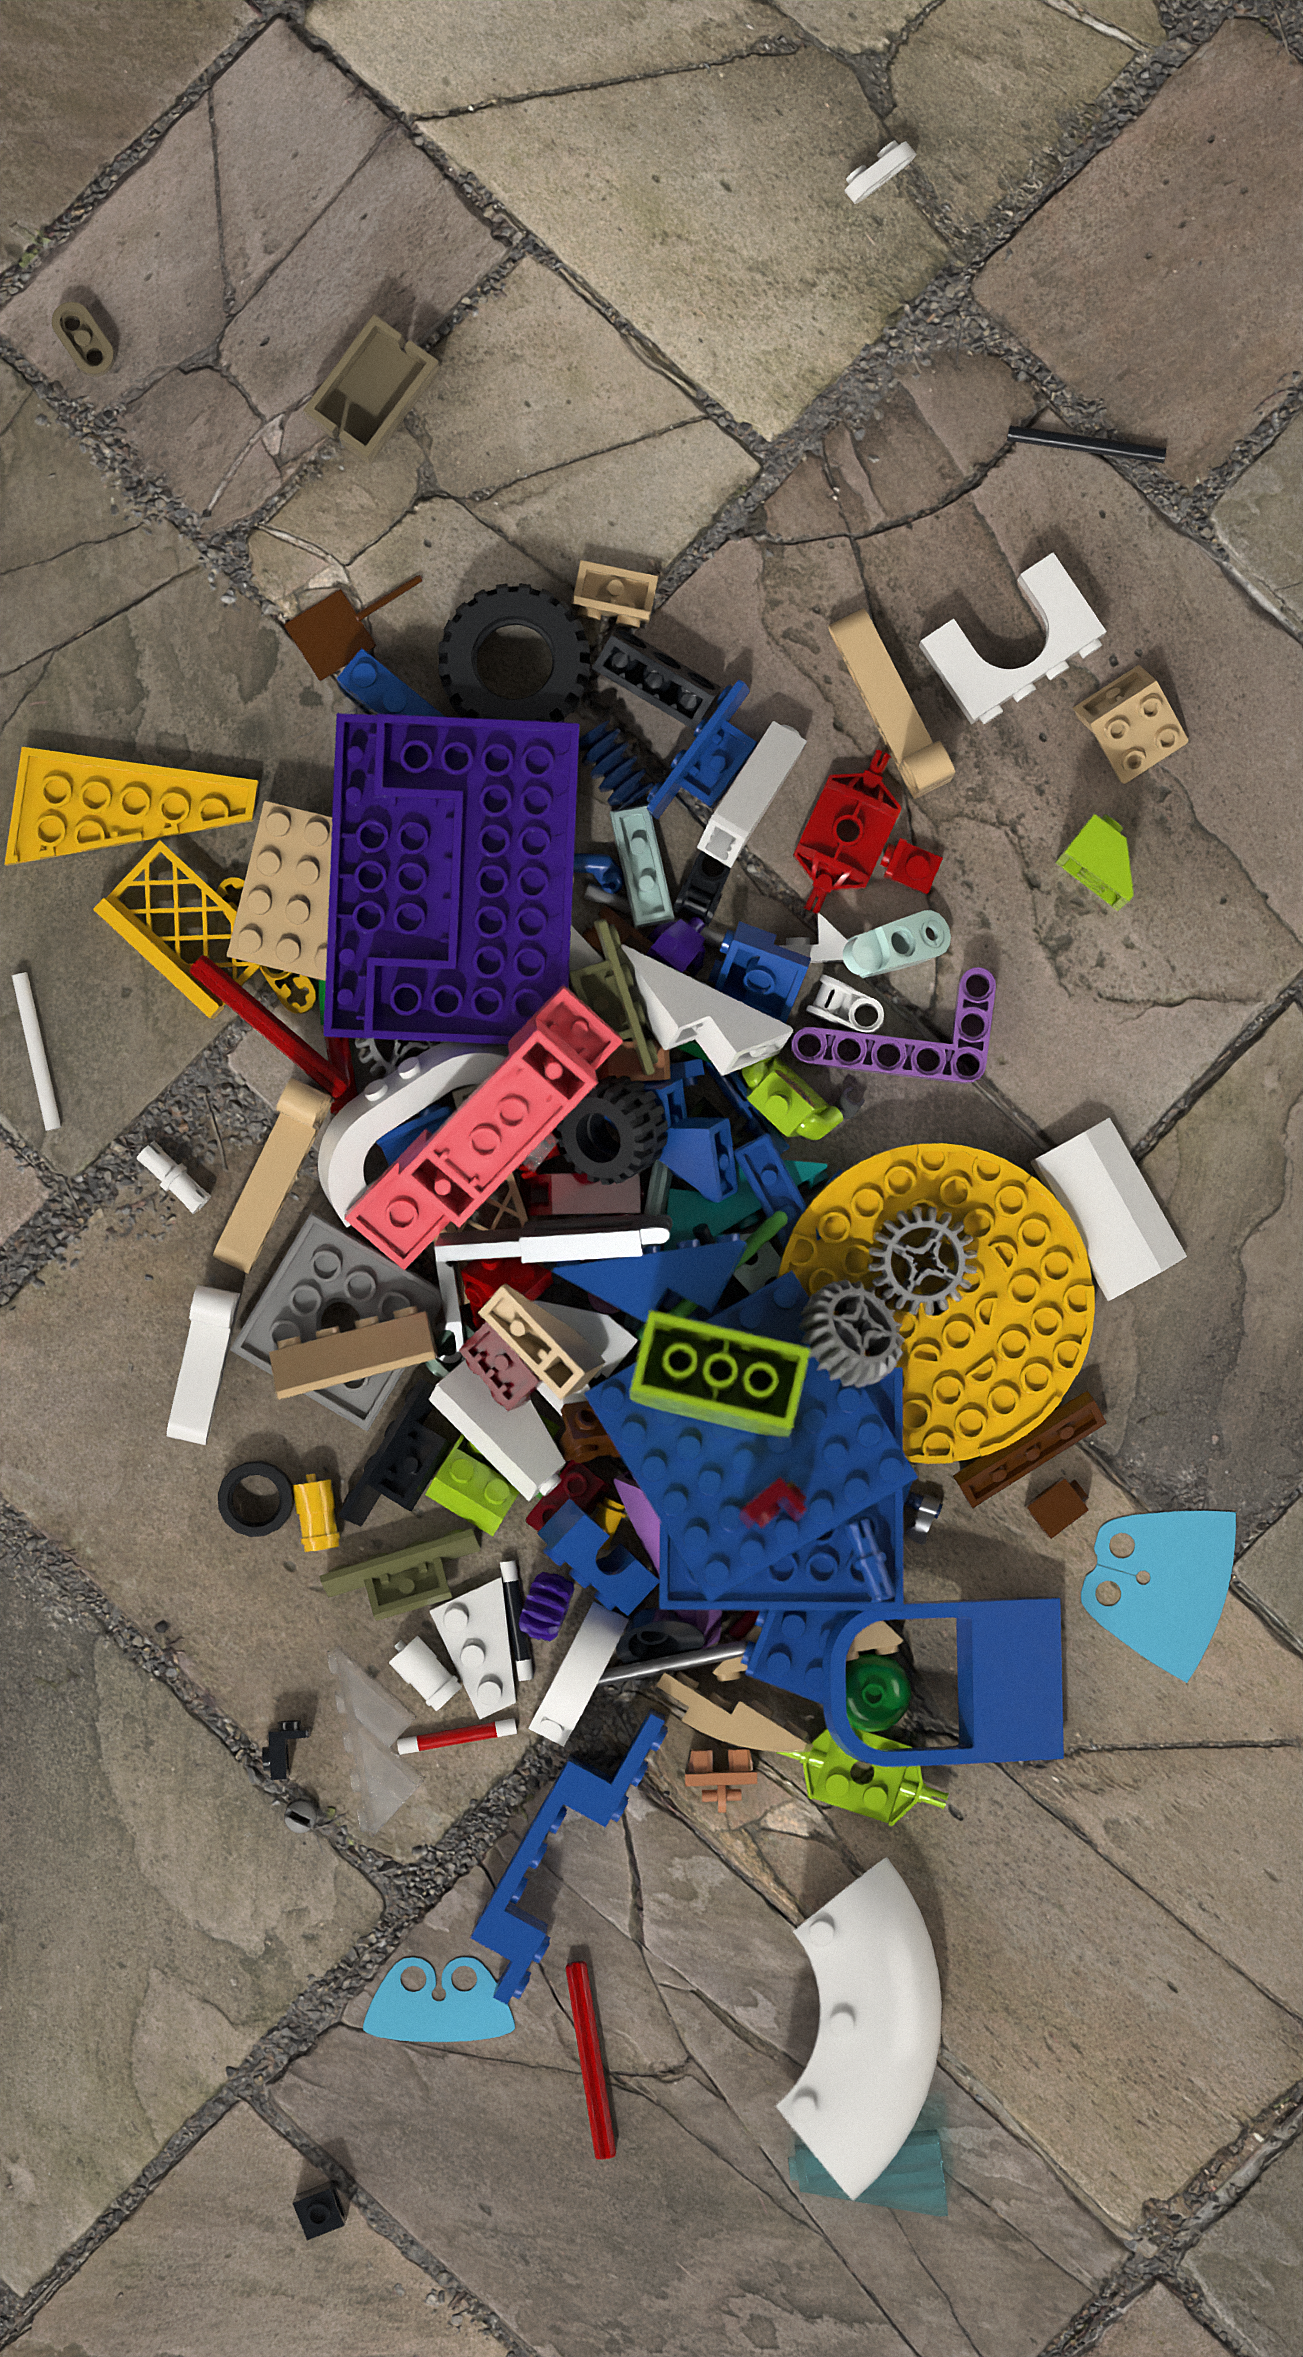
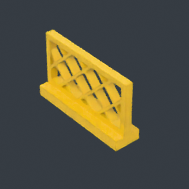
M159 840L106 898H103L93 910L207 1017L214 1020L226 1004L190 973L189 970L193 964H187L181 958V941L203 940L204 955L209 958V940L231 939L237 911ZM160 853L172 862L173 880L151 881L150 864ZM178 869H180L189 879L179 880ZM145 870V881H135ZM196 884L202 891V907L180 908L179 885ZM173 885L174 908L152 909L151 886ZM130 886H145L146 909H129L118 898ZM207 896L218 906L208 907ZM202 912L203 935L181 936L180 913ZM208 912H226L231 917V934L209 935ZM174 913L175 936L159 937L152 931V914ZM135 914H146V924ZM164 941H175V951ZM232 958V962L215 963L220 968L232 967L233 979L242 987L262 966L251 962H238L235 958ZM238 967H248L238 977Z

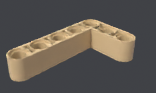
M862 608L828 625L833 641L912 797L916 799L950 782L955 774L953 764L940 741L932 742L867 611Z
M292 1077L290 1078L276 1107L280 1115L213 1253L214 1258L247 1274L251 1272L333 1102L331 1096Z

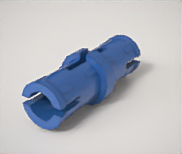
M865 1519L859 1523L856 1522L844 1527L858 1560L854 1563L857 1571H862L872 1604L896 1596L883 1562L887 1558L884 1552L880 1553L870 1526V1520Z

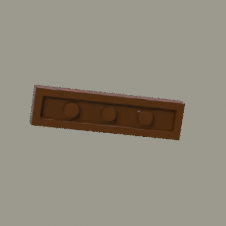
M1087 1390L1052 1412L1041 1424L1024 1437L1005 1448L981 1457L953 1475V1478L973 1509L1101 1428L1107 1422Z

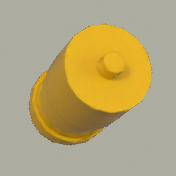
M315 1473L306 1475V1483L292 1485L296 1514H299L302 1533L301 1544L304 1545V1552L339 1547L340 1532L337 1531L334 1508L336 1506L332 1480L316 1481Z

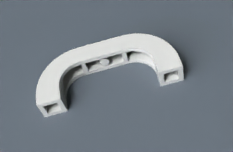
M444 1042L438 1044L417 1057L406 1059L398 1066L396 1071L384 1079L375 1080L370 1083L363 1093L347 1103L338 1112L328 1126L320 1145L318 1173L326 1197L346 1227H349L351 1224L344 1219V1214L369 1189L364 1179L363 1165L371 1146L380 1137L449 1091L463 1085L483 1083L509 1055L508 1048L500 1044Z

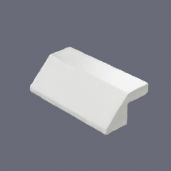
M1110 1118L1031 1161L1042 1184L1055 1196L1076 1226L1086 1248L1090 1270L1107 1301L1145 1282L1187 1257Z

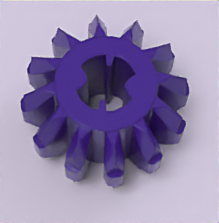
M543 1571L538 1574L531 1585L519 1621L520 1631L538 1640L543 1639L550 1642L555 1639L562 1628L575 1590L573 1582L555 1573L550 1574Z

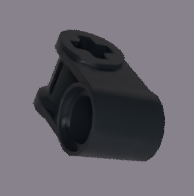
M702 851L696 858L688 879H685L672 910L675 913L683 911L703 920L705 926L709 927L722 898V891L730 875L731 868L725 865L724 871L719 876H707L702 870V862L710 855ZM689 898H692V899L697 900V901H699V902H701V903H704V904H706V907H703V906H700V905H698V904H696V903H693V902L689 901L688 899H689Z

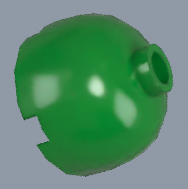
M875 1652L859 1653L857 1659L845 1661L846 1712L850 1726L866 1732L884 1731L897 1724L907 1712L912 1697L910 1679L902 1665L891 1656L885 1654L876 1655Z

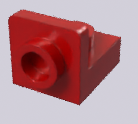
M901 837L897 846L889 843L880 863L881 866L887 868L883 877L927 896L943 858L907 843L908 840Z

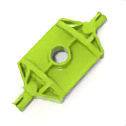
M827 1726L810 1742L814 1745L810 1752H776V1754L799 1760L798 1762L802 1763L809 1799H816L888 1823L890 1826H893L917 1802L921 1803L922 1801L944 1809L946 1802L932 1796L946 1801L948 1799L949 1793L926 1786V1783L922 1780L920 1766L883 1767L872 1765L874 1773L868 1782L858 1783L854 1781L850 1771L851 1767L858 1760L840 1749L831 1737ZM851 1727L862 1742L874 1749L914 1748Z

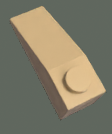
M506 1284L502 1285L478 1312L560 1400L583 1389L606 1363L578 1332Z

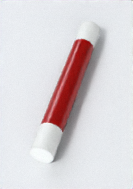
M515 1718L400 1738L397 1739L399 1755L517 1734Z

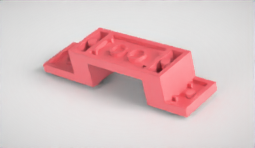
M562 985L508 1042L509 1055L434 1134L425 1129L344 1214V1219L400 1268L405 1270L451 1221L457 1227H460L597 1084L595 1070L623 1042L622 1036L566 986Z

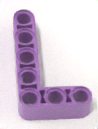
M981 967L966 971L960 978L957 987L951 1044L805 1027L793 1036L791 1053L798 1062L806 1065L960 1084L973 1083L984 1074L987 1064L996 990L995 979L992 973ZM980 976L986 981L987 992L984 996L974 997L968 993L966 982L969 977ZM974 1015L981 1020L983 1029L980 1035L971 1037L963 1032L961 1022L965 1016ZM805 1035L816 1037L820 1043V1050L813 1057L804 1056L798 1050V1040ZM844 1040L854 1041L860 1051L858 1058L851 1062L842 1060L837 1053L838 1044ZM883 1045L894 1046L899 1053L897 1064L889 1067L882 1065L877 1059L879 1047ZM928 1049L936 1053L938 1066L935 1070L924 1071L919 1068L916 1058L920 1051ZM968 1054L976 1059L978 1069L974 1075L964 1076L958 1072L956 1062L959 1056Z

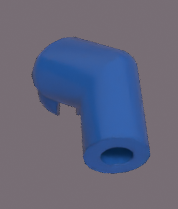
M574 853L573 873H592L601 884L602 889L610 894L617 893L622 889L624 885L623 872L611 856L597 853Z

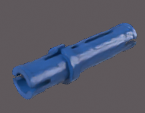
M704 1061L703 1066L706 1067L740 1117L743 1115L748 1120L742 1127L747 1134L751 1132L755 1139L768 1133L779 1155L787 1151L790 1145L786 1143L777 1128L746 1098L748 1087L738 1072L734 1071L722 1076L713 1064Z

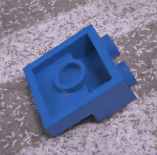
M739 921L735 931L727 929L719 950L725 953L726 956L724 961L715 960L708 981L714 983L713 989L786 1024L811 958L775 945V934Z

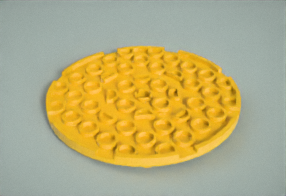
M920 1143L900 1146L877 1153L846 1169L829 1182L812 1199L791 1231L781 1256L776 1279L793 1271L809 1299L826 1284L837 1283L845 1279L850 1284L861 1281L864 1290L874 1287L875 1296L879 1299L882 1298L881 1294L888 1287V1284L885 1283L878 1287L873 1285L872 1281L876 1277L881 1276L882 1271H870L868 1264L880 1262V1256H874L868 1252L870 1247L882 1249L884 1243L874 1238L876 1232L884 1234L886 1237L891 1233L883 1224L885 1220L892 1221L897 1227L900 1225L896 1213L904 1211L908 1220H912V1207L918 1206L921 1209L922 1218H926V1212L929 1207H935L937 1210L936 1221H939L944 1212H948L952 1215L948 1224L949 1228L958 1221L964 1224L962 1231L957 1234L958 1238L964 1235H971L973 1241L963 1246L964 1251L975 1250L977 1252V1257L965 1259V1265L974 1266L977 1268L975 1274L963 1273L962 1279L969 1281L972 1285L970 1289L963 1288L959 1284L956 1286L955 1290L962 1297L959 1302L953 1300L948 1294L945 1296V1299L948 1302L949 1309L936 1315L925 1314L923 1303H920L916 1315L910 1314L908 1308L909 1300L906 1301L900 1310L895 1308L894 1301L898 1296L896 1293L891 1298L885 1300L884 1303L888 1310H896L893 1319L895 1322L903 1324L898 1334L905 1339L900 1347L903 1354L894 1367L902 1368L903 1453L909 1462L925 1464L953 1463L978 1456L982 1457L1011 1445L1041 1424L1060 1404L1062 1397L1068 1391L1075 1376L1079 1374L1088 1352L1094 1323L1095 1290L1092 1284L1086 1248L1076 1226L1055 1196L1036 1178L1008 1160L984 1150L946 1143ZM915 1228L905 1233L899 1241L910 1247L918 1246L926 1237H929L933 1228ZM816 1229L821 1237L819 1240H817ZM943 1235L940 1241L941 1246L939 1247L938 1258L942 1264L953 1270V1249L948 1239ZM908 1250L905 1251L906 1254L914 1257L913 1262L918 1263L914 1266L917 1271L921 1267H931L937 1271L940 1270L939 1267L931 1264L932 1259L927 1258L931 1255L928 1250L923 1255L914 1254ZM892 1251V1272L896 1281L902 1286L907 1272V1263L903 1257ZM928 1275L923 1278L919 1285H916L912 1293H930L940 1288L946 1280L936 1275ZM834 1310L833 1315L839 1316V1311ZM864 1350L865 1356L870 1357V1351Z

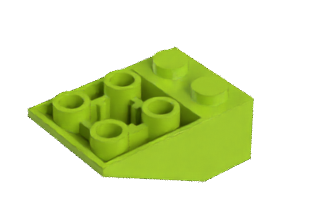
M539 1414L553 1439L560 1426ZM461 1434L425 1495L493 1536L520 1492Z

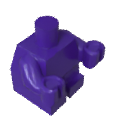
M693 917L688 924L680 919L677 922L669 921L655 927L647 937L653 945L646 953V956L682 974L687 970L692 976H696L703 967L705 947L703 945L705 938L700 935L705 928L704 922L698 917Z

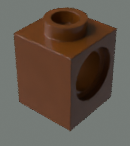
M1061 1477L1025 1504L1024 1507L1047 1537L1052 1539L1089 1511L1084 1504V1501L1089 1497L1075 1479L1068 1483L1064 1477Z

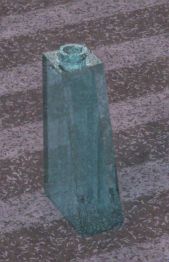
M938 2130L910 2132L900 2150L884 2171L854 2201L939 2217L948 2216ZM806 2144L794 2145L796 2156L788 2157L790 2181L798 2180L800 2192L853 2201Z

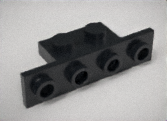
M420 1378L418 1383L409 1390L402 1410L396 1420L392 1421L386 1428L384 1440L376 1453L367 1460L363 1475L356 1487L346 1495L343 1508L338 1516L362 1527L381 1494L412 1512L452 1445V1442L423 1425L434 1407L429 1398L436 1387L435 1385Z

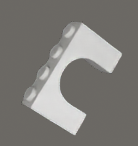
M1051 553L1021 573L1018 578V582L1040 613L1046 629L1044 649L1033 662L1017 669H1002L987 663L975 651L955 619H952L919 643L920 649L971 725L979 719L983 724L988 723L1003 712L1000 705L1012 697L1016 702L1021 701L1036 690L1033 683L1045 675L1049 680L1054 679L1069 668L1066 661L1078 653L1082 658H1085L1102 646L1099 639L1107 631L1054 553Z

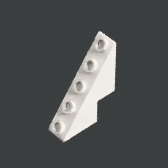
M622 944L616 951L620 964L627 963L633 979L634 986L628 987L632 1002L639 1001L647 1027L665 1051L696 1039L723 1076L779 1054L794 1031L791 1026Z

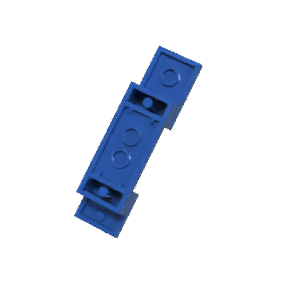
M650 1708L612 1777L576 1756L569 1755L477 1920L470 1938L510 1960L495 1987L493 1998L507 2005L512 1996L517 1999L521 1997L530 1980L531 1972L527 1968L531 1961L539 1964L550 1944L551 1937L546 1935L548 1924L515 1906L527 1886L528 1878L524 1877L527 1868L530 1866L536 1870L543 1858L548 1845L543 1841L548 1831L556 1834L567 1814V1808L563 1807V1804L605 1828L610 1819L615 1822L619 1821L629 1802V1797L624 1795L630 1784L635 1787L639 1785L648 1768V1762L644 1760L649 1749L657 1752L668 1732V1727L663 1725L665 1715L659 1711Z

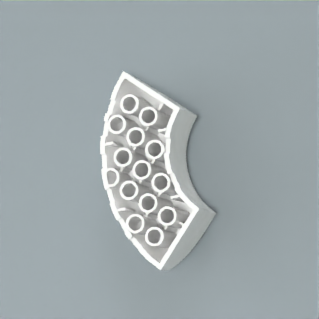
M887 1857L860 1876L793 1931L803 1945L816 1975L820 1996V2025L815 2048L804 2073L788 2095L776 2107L853 2201L879 2177L896 2156L913 2129L927 2098L936 2068L941 2037L942 2002L939 1972L932 1942L913 1896Z

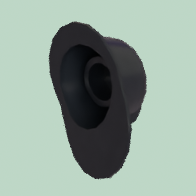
M656 1607L645 1608L635 1612L630 1617L626 1625L625 1634L620 1637L616 1645V1652L623 1662L633 1664L698 1650L705 1643V1638L699 1628L679 1621L677 1613L673 1610H659Z

